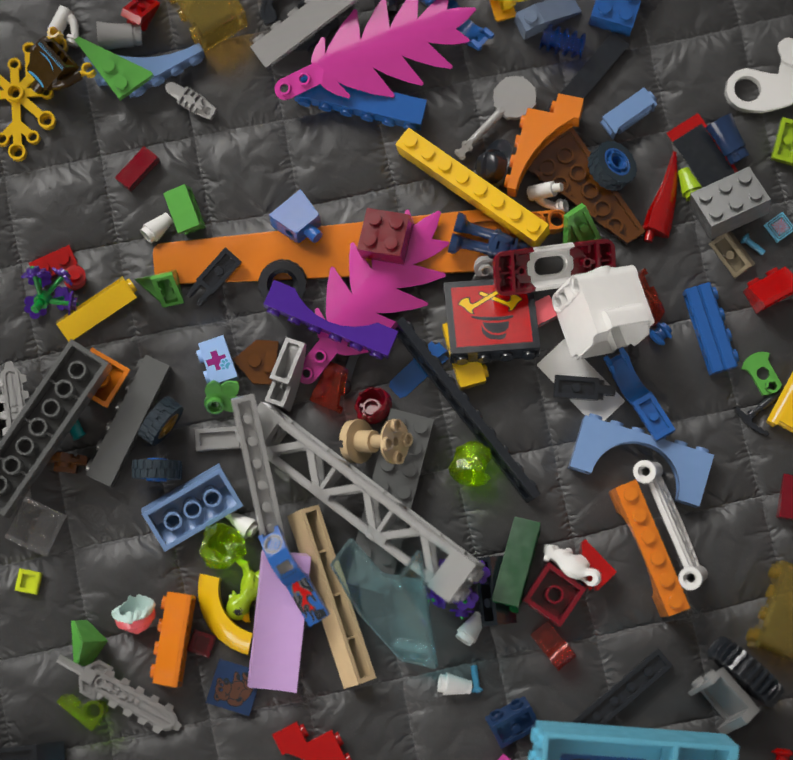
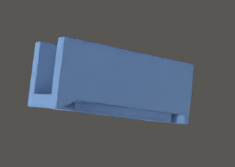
M644 87L602 116L603 120L600 121V124L613 140L616 133L621 134L651 111L653 112L657 106L656 97Z

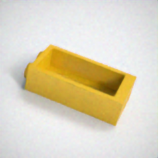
M122 276L77 306V310L73 311L72 314L68 316L67 313L56 320V325L68 342L71 339L74 340L137 298L135 292L138 290L130 278L125 280Z

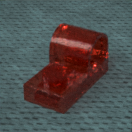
M548 621L530 634L557 671L577 657L571 647L559 636Z

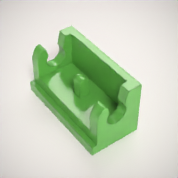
M183 184L163 193L178 234L184 233L187 235L206 228L191 187Z

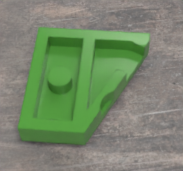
M583 203L564 214L563 243L602 239L587 207Z

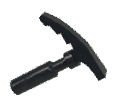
M778 390L769 395L755 409L749 410L747 414L739 407L733 410L751 429L768 436L769 432L758 427L756 423L752 422V419L756 417L757 413L766 410L775 403L781 391Z

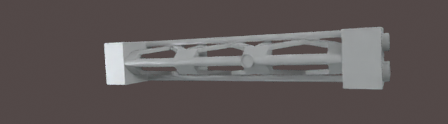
M260 402L257 409L268 460L364 533L366 537L377 543L428 583L427 587L448 603H459L460 600L462 602L465 601L471 592L470 586L473 582L477 583L484 575L483 568L486 566L437 530L276 406ZM287 433L297 439L296 442L280 444ZM237 435L235 439L240 442L239 436ZM306 451L312 482L279 456ZM323 460L332 466L326 477ZM342 474L354 482L352 485L332 488ZM363 493L368 525L334 500V498ZM379 502L389 509L382 522ZM398 517L411 526L408 529L388 532ZM420 536L426 569L390 542L396 539ZM436 546L448 554L440 568Z

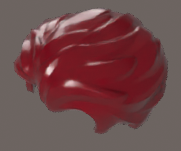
M369 387L359 393L354 405L357 418L365 420L369 424L382 422L390 413L393 405L392 398L382 388Z

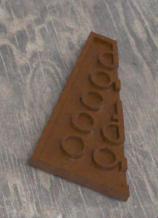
M572 127L549 143L534 159L527 171L543 183L554 181L555 184L562 183L564 190L557 192L575 207L583 203L587 207L592 220L627 245L643 235L645 230L618 191L606 190L597 181L595 182L588 168L590 151Z

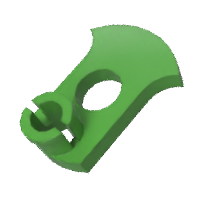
M757 352L750 355L741 367V370H745L750 374L762 396L771 395L782 386L769 363L768 357L770 353ZM759 368H765L768 371L769 375L766 380H761L757 377V370ZM769 383L774 385V390L767 389Z

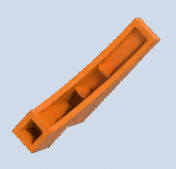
M558 93L557 100L552 101L550 112L527 108L526 115H522L519 128H522L521 135L517 134L514 147L517 148L516 154H512L509 167L512 168L511 174L506 175L504 187L507 188V196H517L520 184L528 168L549 143L574 126L579 127L584 107V98Z

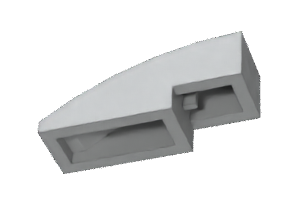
M288 337L285 338L269 377L273 381L264 400L265 402L290 412L300 384L307 344Z

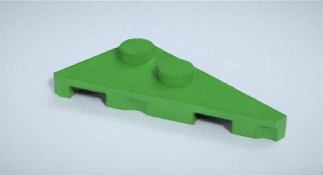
M81 37L74 39L120 101L154 77L151 71Z

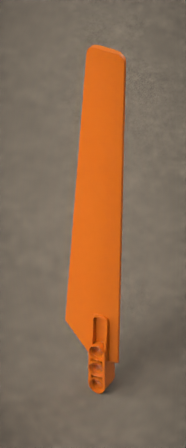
M478 209L458 211L465 214L467 220L475 225L493 230L501 229L502 232L514 238L517 237ZM547 210L532 212L549 224L550 234H557L563 231L565 214L563 211ZM458 212L441 213L438 226L432 239L448 241L450 244L452 233L476 241L489 242L488 239L475 235L454 232L453 229ZM429 215L412 216L414 224H417ZM554 217L559 218L562 224L555 226L551 223V219ZM363 222L320 226L317 229L323 235L316 243H313L308 237L302 242L296 243L279 231L160 243L153 249L154 274L177 270L180 284H195L196 279L226 247L243 262L226 282L258 281L262 270L268 264L278 259H288L296 262L304 270L307 279L329 278L330 267H334L341 278L350 277V244L354 242L358 247ZM448 245L436 255L413 265L443 273L474 272L476 259L488 255L468 249H460L457 253L451 254L448 253ZM366 259L372 268V260ZM279 273L273 278V280H293L286 273Z

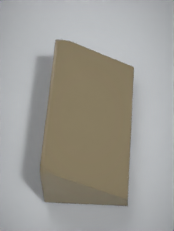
M731 231L709 243L734 278H737L755 265V262Z

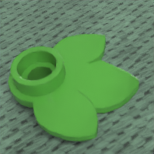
M216 380L209 382L205 387L206 397L204 399V406L211 414H219L223 410L233 412L231 398L238 397L236 395L239 391V382L228 380L221 385Z

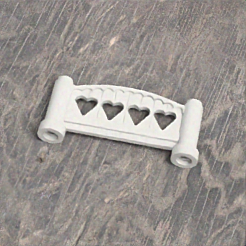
M649 460L639 461L634 466L633 475L637 481L648 483L684 567L679 574L681 586L687 590H694L700 587L702 582L707 579V569L700 566L682 518L661 476L663 474L662 465Z

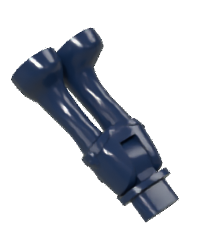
M458 212L453 229L454 232L475 235L488 239L489 242L484 243L452 233L448 253L455 254L460 249H468L486 254L489 258L493 259L501 251L527 248V243L518 241L519 238H514L502 232L501 229L493 230L475 225L467 220L465 214Z

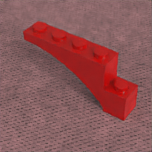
M296 721L272 734L282 755L287 753L303 760H352L350 754H344L341 748L344 742L339 732L334 733L332 729L307 741L306 737L309 736L305 725H300Z

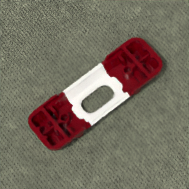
M596 239L501 251L493 258L495 290L502 296H511L557 289L572 275L586 273L606 265L616 268L615 245L609 239ZM560 256L563 259V268L558 273L538 275L535 272V262L539 258Z

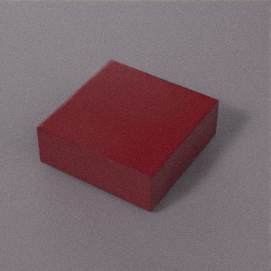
M195 629L187 651L210 658L216 636Z

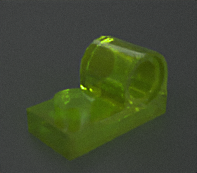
M64 694L56 702L90 731L96 730L105 718L108 710L106 703L100 699L88 701L82 707L79 705L81 701L73 694L69 696ZM93 704L100 708V714L97 717L92 716L90 713V707Z

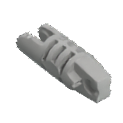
M169 82L165 86L166 92L176 98L179 105L194 114L212 120L218 111L205 97L189 87L183 88L174 82Z

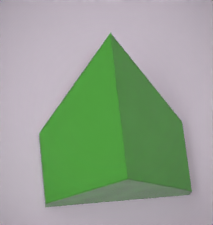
M177 270L134 279L155 297L163 308L184 303Z
M88 620L71 621L73 661L81 666H86L95 660L108 640Z

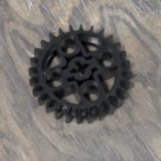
M720 636L707 650L708 656L719 669L724 667L745 692L765 707H773L784 695V688L774 675L742 647L727 637Z

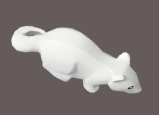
M544 544V561L548 562L551 560L566 576L580 579L589 586H596L600 583L601 573L596 569L589 568L590 563L581 554L574 555L571 548L560 549L556 545ZM591 575L593 577L591 582L586 579L587 576Z

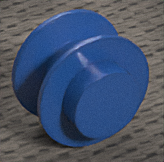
M656 322L657 328L655 330L650 329L649 336L656 344L665 345L664 339L666 337L672 338V329L664 322Z

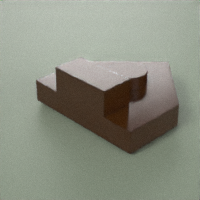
M255 340L233 359L253 384L271 385L273 380L269 377L278 358L279 341Z
M57 451L49 462H54L53 471L78 474L79 465L87 466L90 457L84 455L74 456V454Z

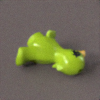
M238 558L236 563L243 571L240 593L236 594L233 590L232 595H228L226 612L233 620L250 622V605L257 599L260 570L254 572L249 561Z

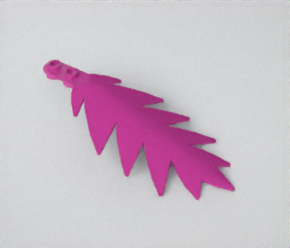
M381 0L370 17L362 37L360 36L358 11L354 9L340 26L327 51L325 38L322 37L312 54V64L280 79L275 85V94L282 100H289L321 84L329 92L349 99L351 96L339 84L341 83L347 87L373 95L394 98L395 94L375 69L405 82L423 86L424 83L403 56L434 67L452 69L453 66L429 43L442 45L468 43L470 41L469 38L459 32L457 28L470 18L476 11V8L459 7L448 9L449 0H436L418 18V0H406L390 26L387 1ZM306 75L308 77L307 82L302 83L301 78L302 76ZM284 85H287L288 90L283 93L281 89Z
M406 210L404 214L411 216L410 210ZM437 211L425 217L417 224H413L404 265L372 260L371 268L366 259L361 258L357 246L352 242L349 253L351 291L336 269L330 267L326 296L327 321L352 327L380 323L391 328L396 321L377 313H393L427 306L428 302L397 288L417 286L446 277V273L413 265L436 255L449 245L448 241L432 239L438 226L441 211ZM316 308L315 314L325 319L320 309ZM321 331L320 334H317L318 338H320L304 360L303 371L308 369L310 376L305 377L302 371L300 382L303 384L313 383L337 353L341 355H358L368 353L369 351L363 348L362 351L348 347V342L343 340L341 343L328 338L329 334ZM318 352L324 354L323 360L317 359Z

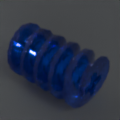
M549 24L544 29L539 50L544 45H546L547 52L554 47L555 54H558L563 49V56H566L570 51L572 59L579 54L581 60L586 43V33H582L580 38H578L577 31H574L570 36L568 28L562 34L560 26L553 31L552 24Z

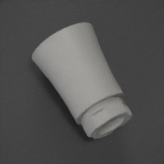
M97 22L98 46L106 50L134 47V45L141 46V24Z

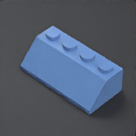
M218 463L141 508V513L165 552L241 508L243 504Z

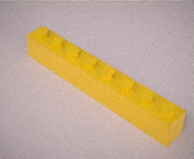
M408 128L395 144L398 154L531 247H539L550 234L548 223L412 129Z

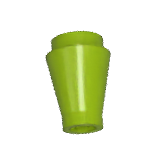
M685 167L677 173L680 180L682 197L686 198V201H690V193L703 187L692 174L690 168Z

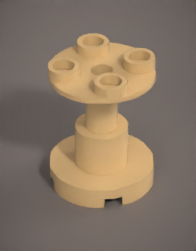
M400 419L387 421L382 428L381 435L378 431L372 430L369 423L365 420H349L343 425L340 432L339 440H343V448H340L343 458L349 463L362 464L370 458L372 453H376L381 448V453L388 463L402 464L407 456L409 446L413 443V436L411 433H408L407 427Z

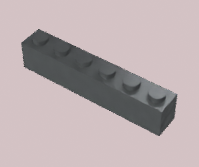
M145 355L144 359L141 358L135 368L137 373L134 379L131 378L125 388L127 393L124 399L121 398L118 401L115 409L117 413L114 419L111 418L108 421L105 429L107 433L104 439L101 438L97 443L95 458L89 460L85 469L88 471L86 476L111 488H114L139 438L140 426L153 409L172 371L169 365L148 355Z

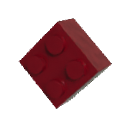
M367 208L357 247L361 258L404 265L414 224L409 214Z
M546 563L524 595L522 602L557 627H561L586 588L566 576L552 564Z

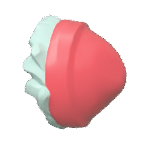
M138 594L136 597H132L129 595L127 601L116 607L111 615L119 629L139 634L148 629L154 620L156 604L147 596Z

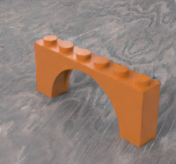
M637 480L614 488L608 493L616 512L626 521L641 551L652 583V598L660 617H669L689 609L690 606Z

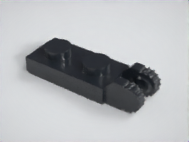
M225 247L196 279V283L189 289L186 295L191 298L202 285L207 291L196 303L201 307L243 262Z

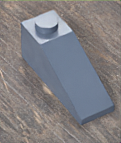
M546 0L517 12L514 22L521 36L526 40L580 14L581 10L576 0Z

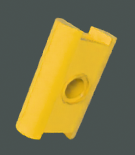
M793 372L766 421L772 427L779 425L792 433Z

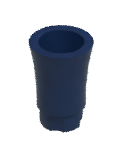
M732 113L721 117L705 127L719 146L724 157L727 156L731 165L749 155Z

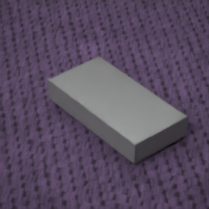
M237 427L195 429L196 452L241 449L240 442L235 439L238 435Z

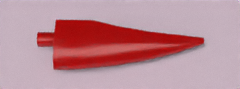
M676 151L672 153L662 184L646 213L643 228L646 233L644 241L652 243L654 236L669 238L677 195Z

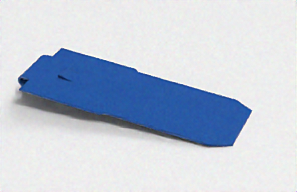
M432 341L428 344L429 351L433 356L438 357L443 364L448 359L445 355L447 350L439 342L436 345ZM413 358L390 381L389 387L399 398H403L415 389L428 375Z

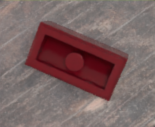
M143 146L117 174L115 179L132 192L160 162V159L156 154Z

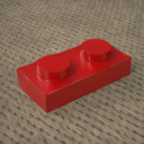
M70 245L29 263L30 267L39 266L40 269L46 268V271L52 274L51 279L57 276L52 267L60 270V268L66 270V268L72 265L79 266Z

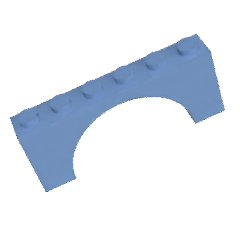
M591 413L589 416L585 415L583 417L568 469L589 475L592 473L598 459L609 449L624 444L642 445L656 451L670 466L676 483L674 501L694 508L700 506L714 455L710 454L708 449L696 446V449L687 447L688 443L680 440L671 442L666 440V437L655 442L651 435L645 434L644 429L632 427V429L623 427L624 424L619 421L611 420L609 423L603 421L601 416Z

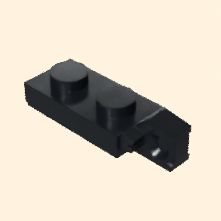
M555 375L553 398L598 401L603 400L604 396H615L616 386L604 385L605 380H600V378Z

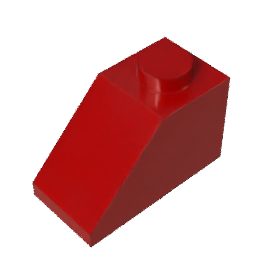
M584 539L580 542V554L590 563L589 568L596 569L601 573V581L596 586H589L584 581H581V583L589 591L592 589L598 591L617 571ZM590 575L586 579L591 582L593 577Z

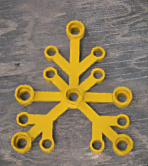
M64 38L62 41L57 42L59 45L64 46L63 50L65 52L68 51V43ZM31 42L25 43L22 47L25 54L26 76L20 82L19 71L22 69V64L17 58H11L8 61L11 84L0 75V87L4 89L0 90V100L7 99L12 104V122L0 133V138L6 137V141L0 143V147L8 146L10 137L13 135V144L9 146L8 154L16 162L23 161L27 156V150L22 145V134L31 145H37L41 139L38 132L31 130L21 121V105L38 119L39 125L44 130L53 129L57 122L52 112L42 111L28 99L31 97H42L45 100H49L54 96L53 90H50L49 95H43V92L38 94L31 88H28L35 80L27 71L30 52H26V49L34 45ZM17 62L18 67L12 68V64ZM20 92L19 96L16 98L13 97V93ZM46 119L52 120L49 125L44 124ZM32 135H37V138L34 141H31L30 137ZM19 150L22 151V155H21V156H19V157H16V156H15V153H16L17 151H19Z

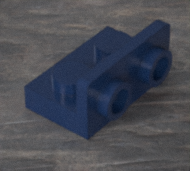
M521 697L512 700L510 704L501 709L493 710L485 717V720L502 749L530 734L532 727H535L537 718L527 699Z

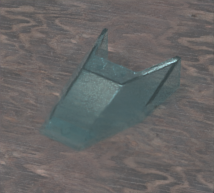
M349 538L331 562L330 567L355 610L400 661L436 669L438 667L421 551L417 550L400 575L386 574L373 563L353 539Z

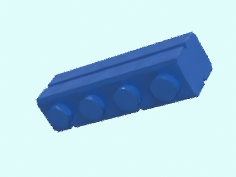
M708 282L685 289L682 294L709 376L736 368L739 356L736 349L732 350L730 344L732 334L729 328H725L723 322L725 320V313L722 307H718L716 300L719 299L716 287H712L711 283Z

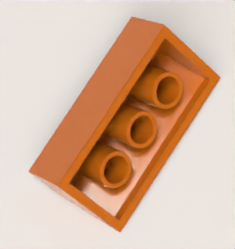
M167 592V596H163L161 609L164 610L163 619H159L157 632H161L160 639L154 645V655H157L156 664H152L150 670V677L153 678L152 683L170 687L182 686L197 596Z

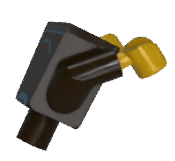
M49 27L47 30L48 36H43L30 48V60L27 71L35 79L31 89L38 94H42L44 89L57 91L65 89L83 80V76L93 78L97 74L95 69L86 72L88 68L92 67V64L89 62L84 63L81 70L78 71L79 66L57 43L63 40L64 35L56 27Z

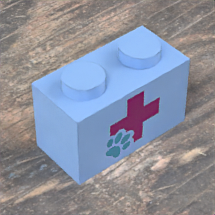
M224 335L198 343L200 350H197L196 353L200 363H205L207 370L203 371L207 384L212 380H216L220 385L228 380H239Z

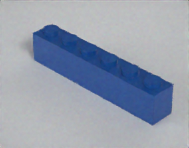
M306 75L302 76L301 82H307L308 77ZM341 83L339 84L350 94L351 97L349 99L329 92L321 84L294 97L299 105L305 107L314 105L326 112L335 110L347 117L356 115L365 121L373 122V120H377L386 126L394 127V125L402 126L404 130L410 128L413 131H421L427 106V100L395 92H393L395 94L394 98L373 95L347 87Z

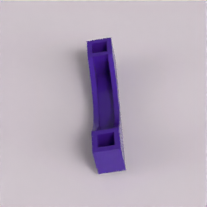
M276 280L273 281L264 302L267 313L279 317L280 314L288 317L287 321L298 326L300 323L309 326L308 330L320 334L321 331L329 334L328 338L339 343L342 340L350 343L349 347L355 350L362 351V348L368 350L372 357L380 360L383 357L388 359L398 336L397 330L380 323L352 327L329 322L311 311L301 300L295 288Z

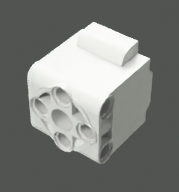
M606 265L586 273L572 275L552 297V305L556 311L571 358L576 357L577 360L613 353L621 347H628L630 344L636 346L649 335L650 326L655 323L634 265L616 268Z

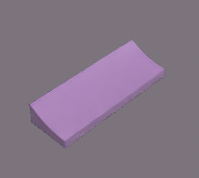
M263 550L261 552L247 686L249 688L297 693L305 618L287 587L274 573ZM290 552L298 566L309 576L311 557L306 553Z

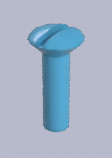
M749 233L743 236L740 243H746L761 256L765 253L762 247L749 238Z
M472 665L473 688L471 692L479 693L483 689L479 684L477 665Z

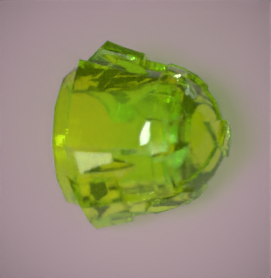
M468 441L456 447L454 459L448 468L450 475L459 484L477 487L485 485L492 479L489 474L484 473L492 457L490 449L477 441Z
M224 523L206 526L199 551L206 566L224 570L233 566L236 561L247 554L244 537L232 526Z

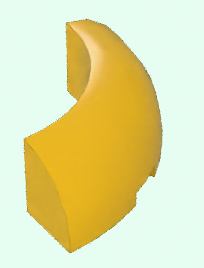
M200 574L198 580V601L206 624L212 633L226 646L249 656L253 633L239 627L227 615L221 599L222 579Z

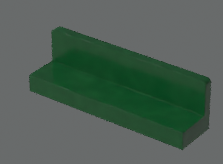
M514 517L492 596L493 602L509 605L510 611L515 613L520 611L541 532L540 522L520 517Z

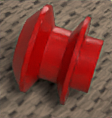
M77 265L69 266L66 270L71 275L70 280L73 285L64 282L65 285L72 290L81 289L86 283L84 269Z
M775 748L771 751L776 754L775 760H790V756H793V751L790 749Z

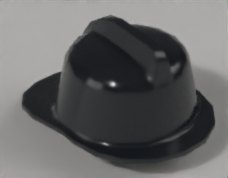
M504 139L492 142L476 160L475 170L477 175L494 187H500L508 174L510 158L513 152L512 145Z

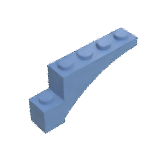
M200 43L172 54L157 57L120 56L151 71L154 75L152 79L129 94V97H139L146 92V89L152 86L157 87L164 83L166 78L177 76L188 66H195L201 63L203 58H205V54ZM87 57L83 58L85 63H91ZM93 64L91 68H88L90 71L94 69L96 70ZM97 71L96 76L93 77L99 87L108 85Z

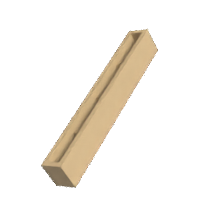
M319 505L301 509L288 515L289 524L299 553H306L311 557L309 578L330 612V615L321 621L344 689L375 679L376 675Z

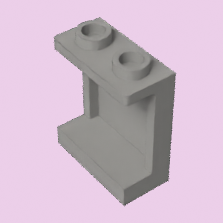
M724 667L717 671L712 669L703 677L701 675L691 683L693 688L688 694L693 696L701 692L725 720L717 728L721 734H728L748 724L760 711Z

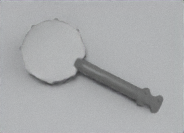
M523 76L505 77L494 88L493 98L496 111L467 141L462 142L460 149L455 150V155L460 160L464 161L466 159L465 155L473 151V146L501 117L506 118V120H521V116L526 115L527 108H536V88Z

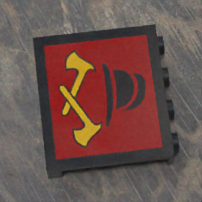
M494 279L444 283L443 293L447 314L450 364L465 365L468 362L488 363L493 360L507 362L519 358L531 360L539 357L540 339L534 292L502 296L495 290Z

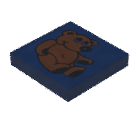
M219 659L206 703L250 716L258 688H249L247 686L249 667Z

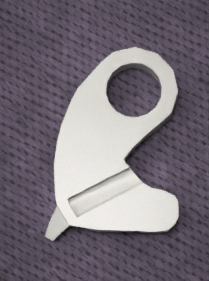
M784 38L777 46L781 57L778 74L748 68L734 72L726 82L724 92L730 106L736 111L744 113H766L793 104V38ZM744 79L753 81L759 88L758 98L750 102L739 99L734 91L736 82Z

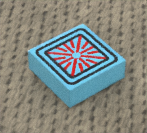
M783 212L764 225L776 243L793 232V225Z

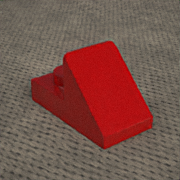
M132 0L123 7L121 16L127 18V23H132V25L141 24V30L145 31L158 10L160 2L156 0Z

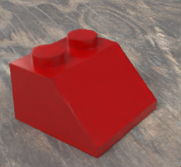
M775 267L765 273L767 277L762 280L757 277L747 283L748 287L743 293L756 314L793 294V273L787 267H783L780 270Z

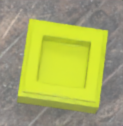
M19 568L15 591L38 595L43 573Z

